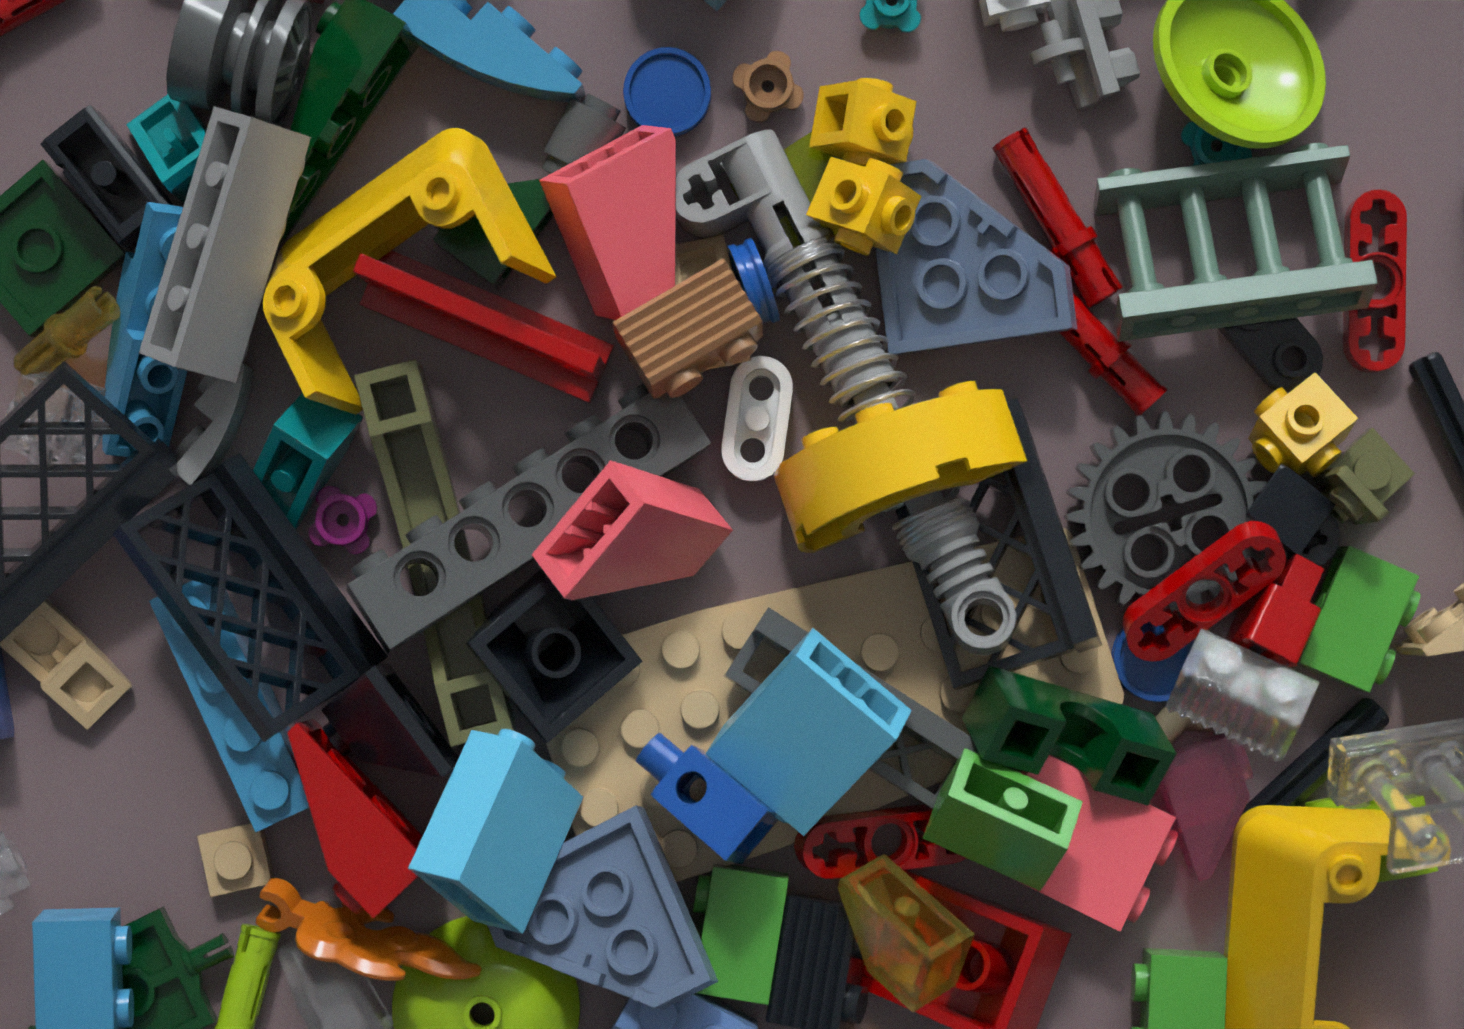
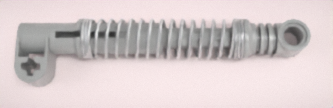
M762 130L743 137L686 165L676 174L675 214L685 231L695 237L709 238L721 235L747 221L750 222L766 254L763 265L769 277V282L772 283L771 287L778 289L776 296L782 298L787 296L790 305L787 306L784 313L789 315L796 314L799 322L795 325L793 331L805 333L808 340L803 344L802 349L814 351L817 358L812 362L811 367L817 369L822 367L826 376L821 380L820 385H831L835 393L830 398L829 403H840L842 408H849L839 416L838 421L846 422L852 420L858 412L877 404L890 402L894 410L910 406L914 402L916 393L913 390L901 389L905 384L907 375L901 371H894L898 357L892 353H885L889 339L883 335H876L880 321L877 318L867 317L871 303L864 299H858L862 285L858 282L849 281L854 268L848 264L840 263L845 250L841 248V245L834 242L835 234L833 230L822 226L806 215L811 203L773 130ZM724 172L727 173L740 200L730 206L722 190H719L715 178ZM704 190L706 195L712 198L714 205L711 208L703 210L701 205L695 202L694 194ZM787 216L801 244L796 248H793L779 219ZM819 281L822 288L814 291L811 285ZM828 298L831 306L823 309L820 303ZM901 395L911 396L901 407H898L894 397ZM961 486L955 487L945 497H943L939 490L883 510L884 512H891L900 507H906L909 516L896 522L892 526V530H900L896 539H899V544L903 545L902 550L905 551L907 558L918 562L924 571L932 570L926 578L931 585L938 583L939 586L934 589L933 593L936 599L945 597L946 601L940 607L952 629L954 639L961 648L974 655L987 656L998 653L1007 646L1014 634L1016 620L1014 604L1005 593L998 577L989 579L988 576L993 573L994 569L991 563H981L987 557L984 549H974L980 543L977 537L980 523L976 517L977 513L972 512L973 507L970 506L971 502L964 498L953 499L958 494ZM989 605L1000 614L1002 624L994 634L978 636L972 633L965 624V616L968 611L974 606Z

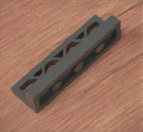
M768 607L724 677L752 694L761 683L744 673L743 669L761 641L783 654L785 658L808 632ZM861 667L912 710L901 731L922 743L905 747L902 732H900L895 741L896 749L884 752L869 770L933 810L939 791L964 748L979 754L971 736ZM931 749L953 763L934 794L912 780L907 754ZM898 756L902 773L882 760Z

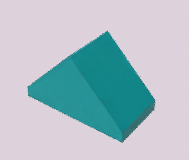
M167 94L126 125L165 188L185 203L207 128L189 104L172 100Z

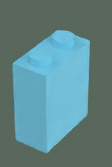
M812 628L722 726L705 755L777 814L776 819L790 824L804 836L897 740L912 710Z
M501 729L498 735L471 730L408 869L472 921L523 934L583 796L564 779L566 772L561 767L542 759L533 751L535 743L528 737L509 729Z

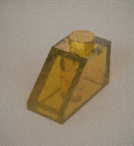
M885 854L840 879L838 885L840 897L867 971L912 1012H915L956 986L974 937V933Z

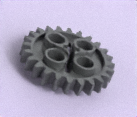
M1163 411L1158 415L1155 430H1151L1147 421L1140 415L1133 418L1134 436L1129 437L1123 429L1115 426L1110 429L1114 448L1109 449L1098 442L1090 446L1093 455L1099 462L1096 467L1083 463L1076 465L1075 470L1087 480V484L1085 487L1067 489L1066 494L1082 502L1081 510L1064 515V520L1082 524L1083 532L1074 536L1069 541V544L1076 547H1088L1090 554L1079 565L1082 570L1096 566L1102 569L1103 572L1097 579L1095 588L1102 590L1114 582L1120 585L1116 596V603L1119 605L1127 603L1135 593L1142 597L1202 552L1195 546L1191 533L1193 525L1198 519L1202 517L1213 519L1221 529V536H1224L1237 525L1246 522V513L1254 503L1253 495L1261 492L1266 486V481L1248 482L1245 476L1257 463L1255 457L1239 462L1232 457L1241 440L1239 438H1233L1221 446L1215 442L1219 432V424L1216 422L1207 426L1201 434L1195 433V415L1187 414L1181 421L1179 428L1174 429L1169 412ZM1183 457L1194 459L1203 470V480L1200 487L1191 493L1180 489L1173 479L1174 466ZM1124 475L1134 477L1143 488L1144 496L1142 503L1133 511L1122 509L1113 499L1112 489L1114 483L1119 477ZM1213 493L1218 494L1221 498L1220 503L1216 506L1176 517L1173 520V531H1170L1167 523L1149 525L1121 535L1116 534L1114 531V525L1118 522L1161 509L1162 502L1160 498L1163 496L1168 505L1181 504ZM1142 535L1153 537L1158 541L1162 550L1160 563L1151 571H1144L1138 568L1131 557L1132 545ZM1246 548L1243 551L1245 558L1252 557L1257 562L1261 560L1250 548ZM1224 563L1222 566L1227 571L1230 581H1236L1238 579L1236 572L1230 573L1227 564ZM1209 579L1199 580L1189 587L1186 598L1193 603L1202 604L1201 593L1206 591L1210 597L1215 599L1220 592L1221 585ZM1175 601L1169 604L1172 612L1178 610Z

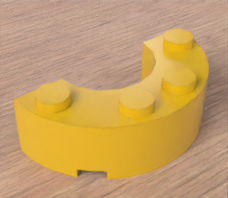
M966 381L942 390L938 394L939 398L894 410L890 402L877 404L858 412L855 415L856 425L841 431L838 430V427H829L803 437L801 442L804 449L780 463L774 473L798 550L805 553H815L864 532L863 522L889 507L935 491L957 486L973 485L1027 462L1003 390H978L975 381Z

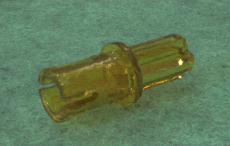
M93 286L62 314H53L46 319L44 331L14 357L13 366L20 372L21 378L28 383L43 380L63 361H66L68 358L78 359L86 353L89 341L120 318V307L115 298L106 291L95 302V299L102 294V288Z

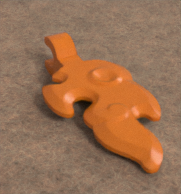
M271 878L260 891L259 898L274 903L278 908L266 904L256 917L255 924L269 932H280L289 926L297 929L295 939L297 947L310 958L323 962H336L359 975L385 981H401L405 979L406 972L399 968V965L411 967L436 977L453 980L477 977L481 973L480 965L463 959L450 945L435 936L414 932L398 925L389 926L381 930H372L365 927V924L374 921L392 923L395 915L388 908H385L376 917L372 918L365 909L359 915L355 914L342 901L341 905L343 907L333 908L326 901H319L314 904L301 899L298 891L292 884L279 878Z

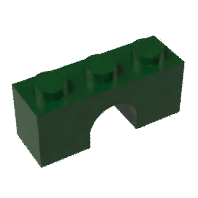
M993 666L988 667L962 717L981 758L984 760L1039 775L1048 756L1053 755L1079 769L1086 776L1094 791L1144 805H1149L1177 755L1153 713Z

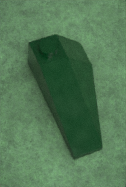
M345 0L342 5L337 1L333 2L324 12L316 26L315 32L320 37L313 48L290 128L291 131L311 137L305 156L304 170L295 188L286 218V229L279 241L278 250L287 240L419 47L406 22L367 0Z

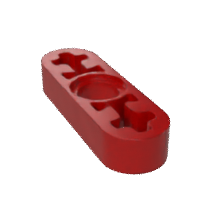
M1376 189L1356 198L1349 205L1344 221L1345 257L1352 259L1353 262L1373 260V264L1380 265L1389 272L1392 282L1391 289L1384 298L1371 299L1368 308L1363 309L1366 311H1377L1386 307L1391 308V318L1382 316L1377 319L1378 337L1389 340V349L1378 353L1377 361L1371 360L1369 350L1359 349L1358 343L1359 338L1370 334L1371 316L1359 319L1358 309L1343 311V351L1345 357L1354 368L1366 373H1376L1394 366L1404 353L1406 335L1407 213L1403 202L1395 194L1387 190ZM1373 203L1379 204L1380 214L1390 215L1391 224L1386 225L1379 231L1378 248L1391 245L1392 255L1384 252H1372L1363 256L1358 254V246L1366 248L1372 245V227L1369 224L1361 223L1360 215L1371 210Z
M1248 521L1237 525L1132 603L1125 611L1122 621L1130 651L1136 657L1145 661L1153 662L1167 659L1276 580L1284 570L1286 554L1275 529L1260 521ZM1252 546L1257 551L1264 550L1266 556L1257 562L1252 557L1245 558L1243 551ZM1224 563L1227 564L1230 573L1236 572L1238 578L1236 581H1230L1227 571L1222 566ZM1209 579L1221 585L1217 597L1208 603L1197 604L1186 598L1189 587L1199 580ZM1175 601L1184 619H1180L1177 610L1171 611L1169 605L1171 602ZM1149 621L1156 627L1163 624L1164 632L1158 636L1151 631L1143 633L1142 625Z
M924 804L823 816L804 836L797 832L794 842V850L798 861L813 874L825 879L959 863L966 859L926 839H918L915 827L925 833L932 810ZM884 824H896L901 831L899 848L889 856H876L871 846L874 832ZM828 833L837 842H855L860 858L856 860L857 853L847 847L829 851L828 861L824 862V859L812 853L813 846L823 844L824 834Z

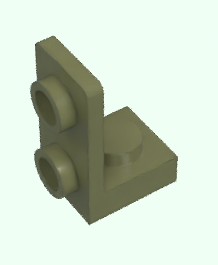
M1372 427L1361 434L1326 470L1314 477L1313 480L1322 488L1323 491L1321 493L1335 504V508L1330 514L1341 523L1350 519L1354 525L1381 521L1389 513L1382 504L1415 473Z

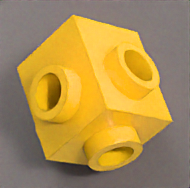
M859 78L854 81L820 86L809 147L864 167L869 158L887 164L904 163L907 161L908 149L913 139V120L917 101L893 93V85L891 83L874 78Z
M830 157L806 215L824 227L833 230L836 234L834 242L851 251L869 256L872 247L897 254L905 234L910 230L914 222L915 211L922 196L900 182L904 174L901 170L885 162L869 158L864 167Z
M1315 372L1291 392L1287 393L1283 387H1280L1257 406L1254 413L1258 420L1248 440L1252 443V449L1256 458L1268 471L1275 473L1283 463L1299 476L1308 471L1312 477H1316L1341 455L1342 451L1337 446L1345 441L1358 417Z

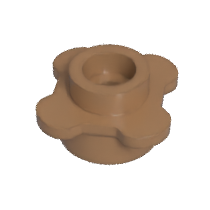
M772 51L768 54L767 58L760 59L752 65L742 63L733 72V84L735 87L742 89L747 102L745 114L753 122H765L769 118L770 113L783 108L795 110L803 101V89L794 84L789 70L791 60L784 52ZM766 81L772 82L774 84L773 91L765 92L762 89V84Z

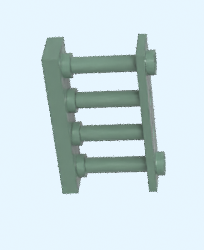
M1310 143L1300 146L1290 153L1142 172L1137 168H1124L1110 173L1105 178H1097L1093 203L1095 216L1118 213L1132 286L1127 293L1118 294L1114 315L1118 342L1368 308L1377 286L1373 260L1353 262L1352 259L1345 257L1330 184L1342 183L1350 159L1348 145L1329 147L1324 143ZM1305 188L1320 263L1315 268L1290 271L1288 267L1282 266L1268 193ZM1243 196L1257 272L1249 277L1227 279L1226 276L1219 273L1206 201ZM1180 205L1195 280L1189 285L1164 288V285L1157 283L1143 210Z

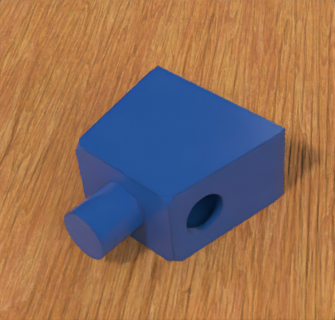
M656 734L642 749L635 761L659 781L650 795L725 861L743 864L778 822V819L775 818L777 814L705 755L706 752L703 749L691 745L683 752L663 734ZM701 778L706 782L707 790L704 797L696 802L690 797V788L694 781Z

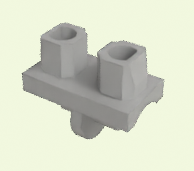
M1051 0L1047 8L1050 21L1040 25L1046 46L1031 52L1030 57L1034 67L1052 64L1058 85L1069 83L1076 110L1092 107L1119 92V88L1139 78L1140 71L1134 52L1129 47L1109 52L1103 31L1113 29L1121 24L1123 13L1119 0Z

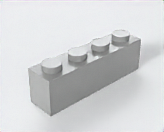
M218 107L213 108L139 350L140 354L176 368L236 383L241 364L248 353L249 338L260 302L264 297L268 284V276L276 250L286 229V218L295 188L304 170L305 156L311 137L253 117Z

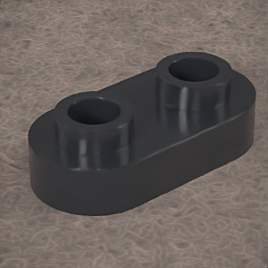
M1297 318L1219 328L1225 338L1265 384L1274 390L1283 387L1289 393L1316 372L1319 375L1322 370L1323 354L1320 345ZM1287 348L1297 350L1302 357L1301 367L1297 371H1290L1282 364V354Z

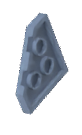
M928 159L891 164L904 173L900 182L922 197L915 211L914 222L910 230L905 234L898 253L894 254L875 248L886 337L889 339L887 345L888 353L898 356L1077 329L1069 265L934 162Z
M637 805L563 843L523 934L488 925L494 943L500 949L524 956L593 985L604 987L657 1009H665L719 982L645 808Z

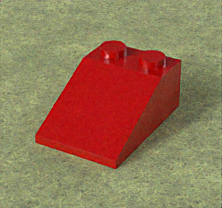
M314 718L296 723L287 733L328 871L338 881L332 889L352 912L359 915L365 909L374 918L418 878L408 867L423 834L349 755L344 757L338 752L324 733L322 726Z
M910 870L876 873L864 906L873 909L870 922L878 926V942L872 960L865 961L860 986H865L870 993L952 1029L1037 1028L1072 935L1071 933Z

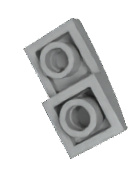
M244 361L241 364L236 383L205 375L197 387L203 395L194 406L213 422L207 429L201 425L196 426L183 439L175 451L181 457L177 462L176 474L189 485L211 474L218 467L239 429L246 411L254 369Z

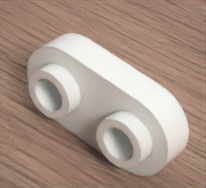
M756 356L752 357L751 361L742 362L734 371L730 382L721 448L722 459L731 474L747 482H758L772 476L779 467V464L782 463L784 457L793 383L787 368L781 362L771 357ZM766 378L772 383L774 391L770 398L759 401L751 396L749 386L754 379ZM749 439L759 440L765 448L764 457L755 463L747 462L741 456V446Z

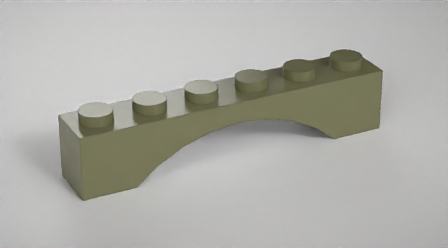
M416 359L354 375L369 435L389 496L403 549L410 545L405 535L419 524L435 515H438L442 523H445L460 513L423 367ZM464 530L455 537V549L463 559L473 562ZM415 563L409 565L408 569L415 596H425L433 592L436 588L434 572L424 564ZM482 594L424 631L434 685L451 747L466 743L471 730L497 735L501 729L514 730L517 728L508 696L465 644L488 617Z

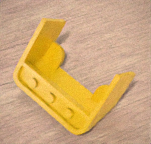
M450 128L441 131L291 237L282 246L264 293L263 311L305 398L355 415L363 410L359 394L321 320L325 309V296L357 275L353 272L360 253L378 260L428 224L440 228H453L461 225L476 214L502 264L545 284L557 277L489 148L479 137L460 128Z
M1261 805L1249 809L1238 819L1233 832L1224 956L1228 958L1225 1029H1350L1340 1022L1314 1020L1324 903H1353L1368 896L1375 888L1379 879L1381 855L1447 858L1448 844L1427 812Z

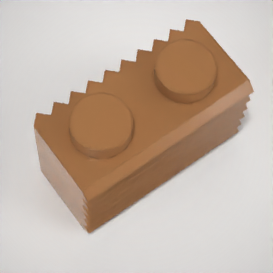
M724 259L719 260L612 322L616 339L653 399L660 398L664 393H668L671 398H676L689 392L703 380L701 373L707 368L715 366L719 361H723L726 366L739 363L758 348L756 341L763 336V323L760 315L756 312L753 304L749 301L746 293L742 290L740 283L736 280Z

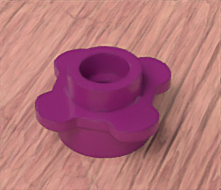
M327 486L321 489L316 496L319 507L316 512L315 523L309 527L311 541L320 547L327 546L330 543L344 546L351 554L364 552L370 545V538L367 535L369 521L371 517L376 515L378 510L375 499L366 493L360 494L357 497L342 494L335 486ZM346 514L348 516L349 522L346 526L338 524L337 519L339 515Z

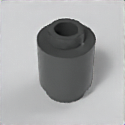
M587 93L583 103L570 99L543 151L548 154V157L542 169L553 173L621 137L626 127L616 122L621 111Z

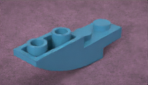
M403 0V3L393 13L407 23L417 43L424 50L453 68L482 82L513 93L549 101L569 103L570 99H574L579 102L586 94L583 84L577 79L583 70L559 48L554 47L548 54L530 38L536 32L535 28L510 6H507L501 13L487 1L470 20L467 14L473 8L466 0Z
M147 202L135 253L126 252L112 322L104 397L152 441L155 442L159 438L169 447L188 370L176 368L139 353L183 207ZM103 435L102 450L105 455L129 457L136 450L121 435Z

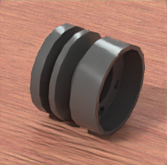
M184 0L174 30L168 59L166 84L167 94L170 99L206 110H212L218 106L228 87H231L232 112L250 117L255 109L256 119L280 126L288 112L293 97H295L300 88L309 59L312 25V6L310 1L287 0L282 8V0H258L252 12L249 13V0Z

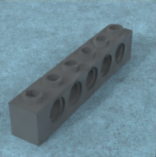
M642 383L618 400L623 410L604 422L600 420L597 414H594L566 432L565 435L570 443L549 456L545 448L542 447L519 461L512 467L517 477L496 490L491 481L486 482L459 500L464 509L461 513L445 523H442L438 515H435L409 531L405 537L410 545L390 558L384 549H381L355 565L351 571L356 579L347 584L346 591L386 653H391L535 560L532 553L583 494L571 491L564 484L562 469L567 464L576 462L588 466L593 472L594 478L598 476L610 460L665 477L703 453L711 442L682 397L671 398L668 393H664L660 398L653 399L645 384ZM626 429L640 433L647 444L646 455L640 459H628L621 455L615 445L616 433ZM519 496H528L535 499L542 509L541 523L534 527L519 526L509 515V502ZM464 530H477L481 532L489 542V555L477 562L463 559L455 549V537ZM415 563L428 566L436 577V588L434 591L425 596L409 594L403 588L400 581V574L405 567Z

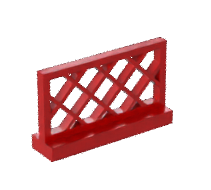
M393 250L378 260L360 253L353 272L368 284L359 303L362 307L591 404L615 348L614 345Z

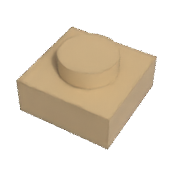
M247 823L197 836L210 897L263 886L271 878H275L264 829L255 832L252 824Z

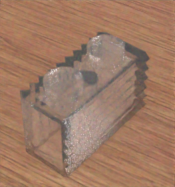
M1201 628L1180 671L1166 707L1169 713L1178 711L1180 718L1189 716L1192 724L1201 722L1204 729L1213 727L1216 735L1225 733L1227 740L1236 738L1239 746L1248 743L1251 751L1260 749L1263 756L1271 754L1276 762L1283 760L1320 682Z

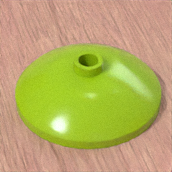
M1167 0L1162 6L1156 18L1153 32V51L1156 66L1162 82L1174 102L1199 127L1225 142L1257 149L1285 144L1296 138L1314 121L1321 109L1325 96L1326 78L1324 63L1311 31L1296 11L1284 0Z
M467 916L444 923L430 932L429 935L446 942L468 962L480 965V975L469 979L453 980L436 977L411 967L402 966L401 969L406 972L405 979L396 981L393 991L392 1019L394 1029H578L580 1021V994L575 977L524 956H519L496 947L488 925L474 922ZM477 1003L489 1004L494 1010V1020L487 1025L478 1024L472 1018V1007Z

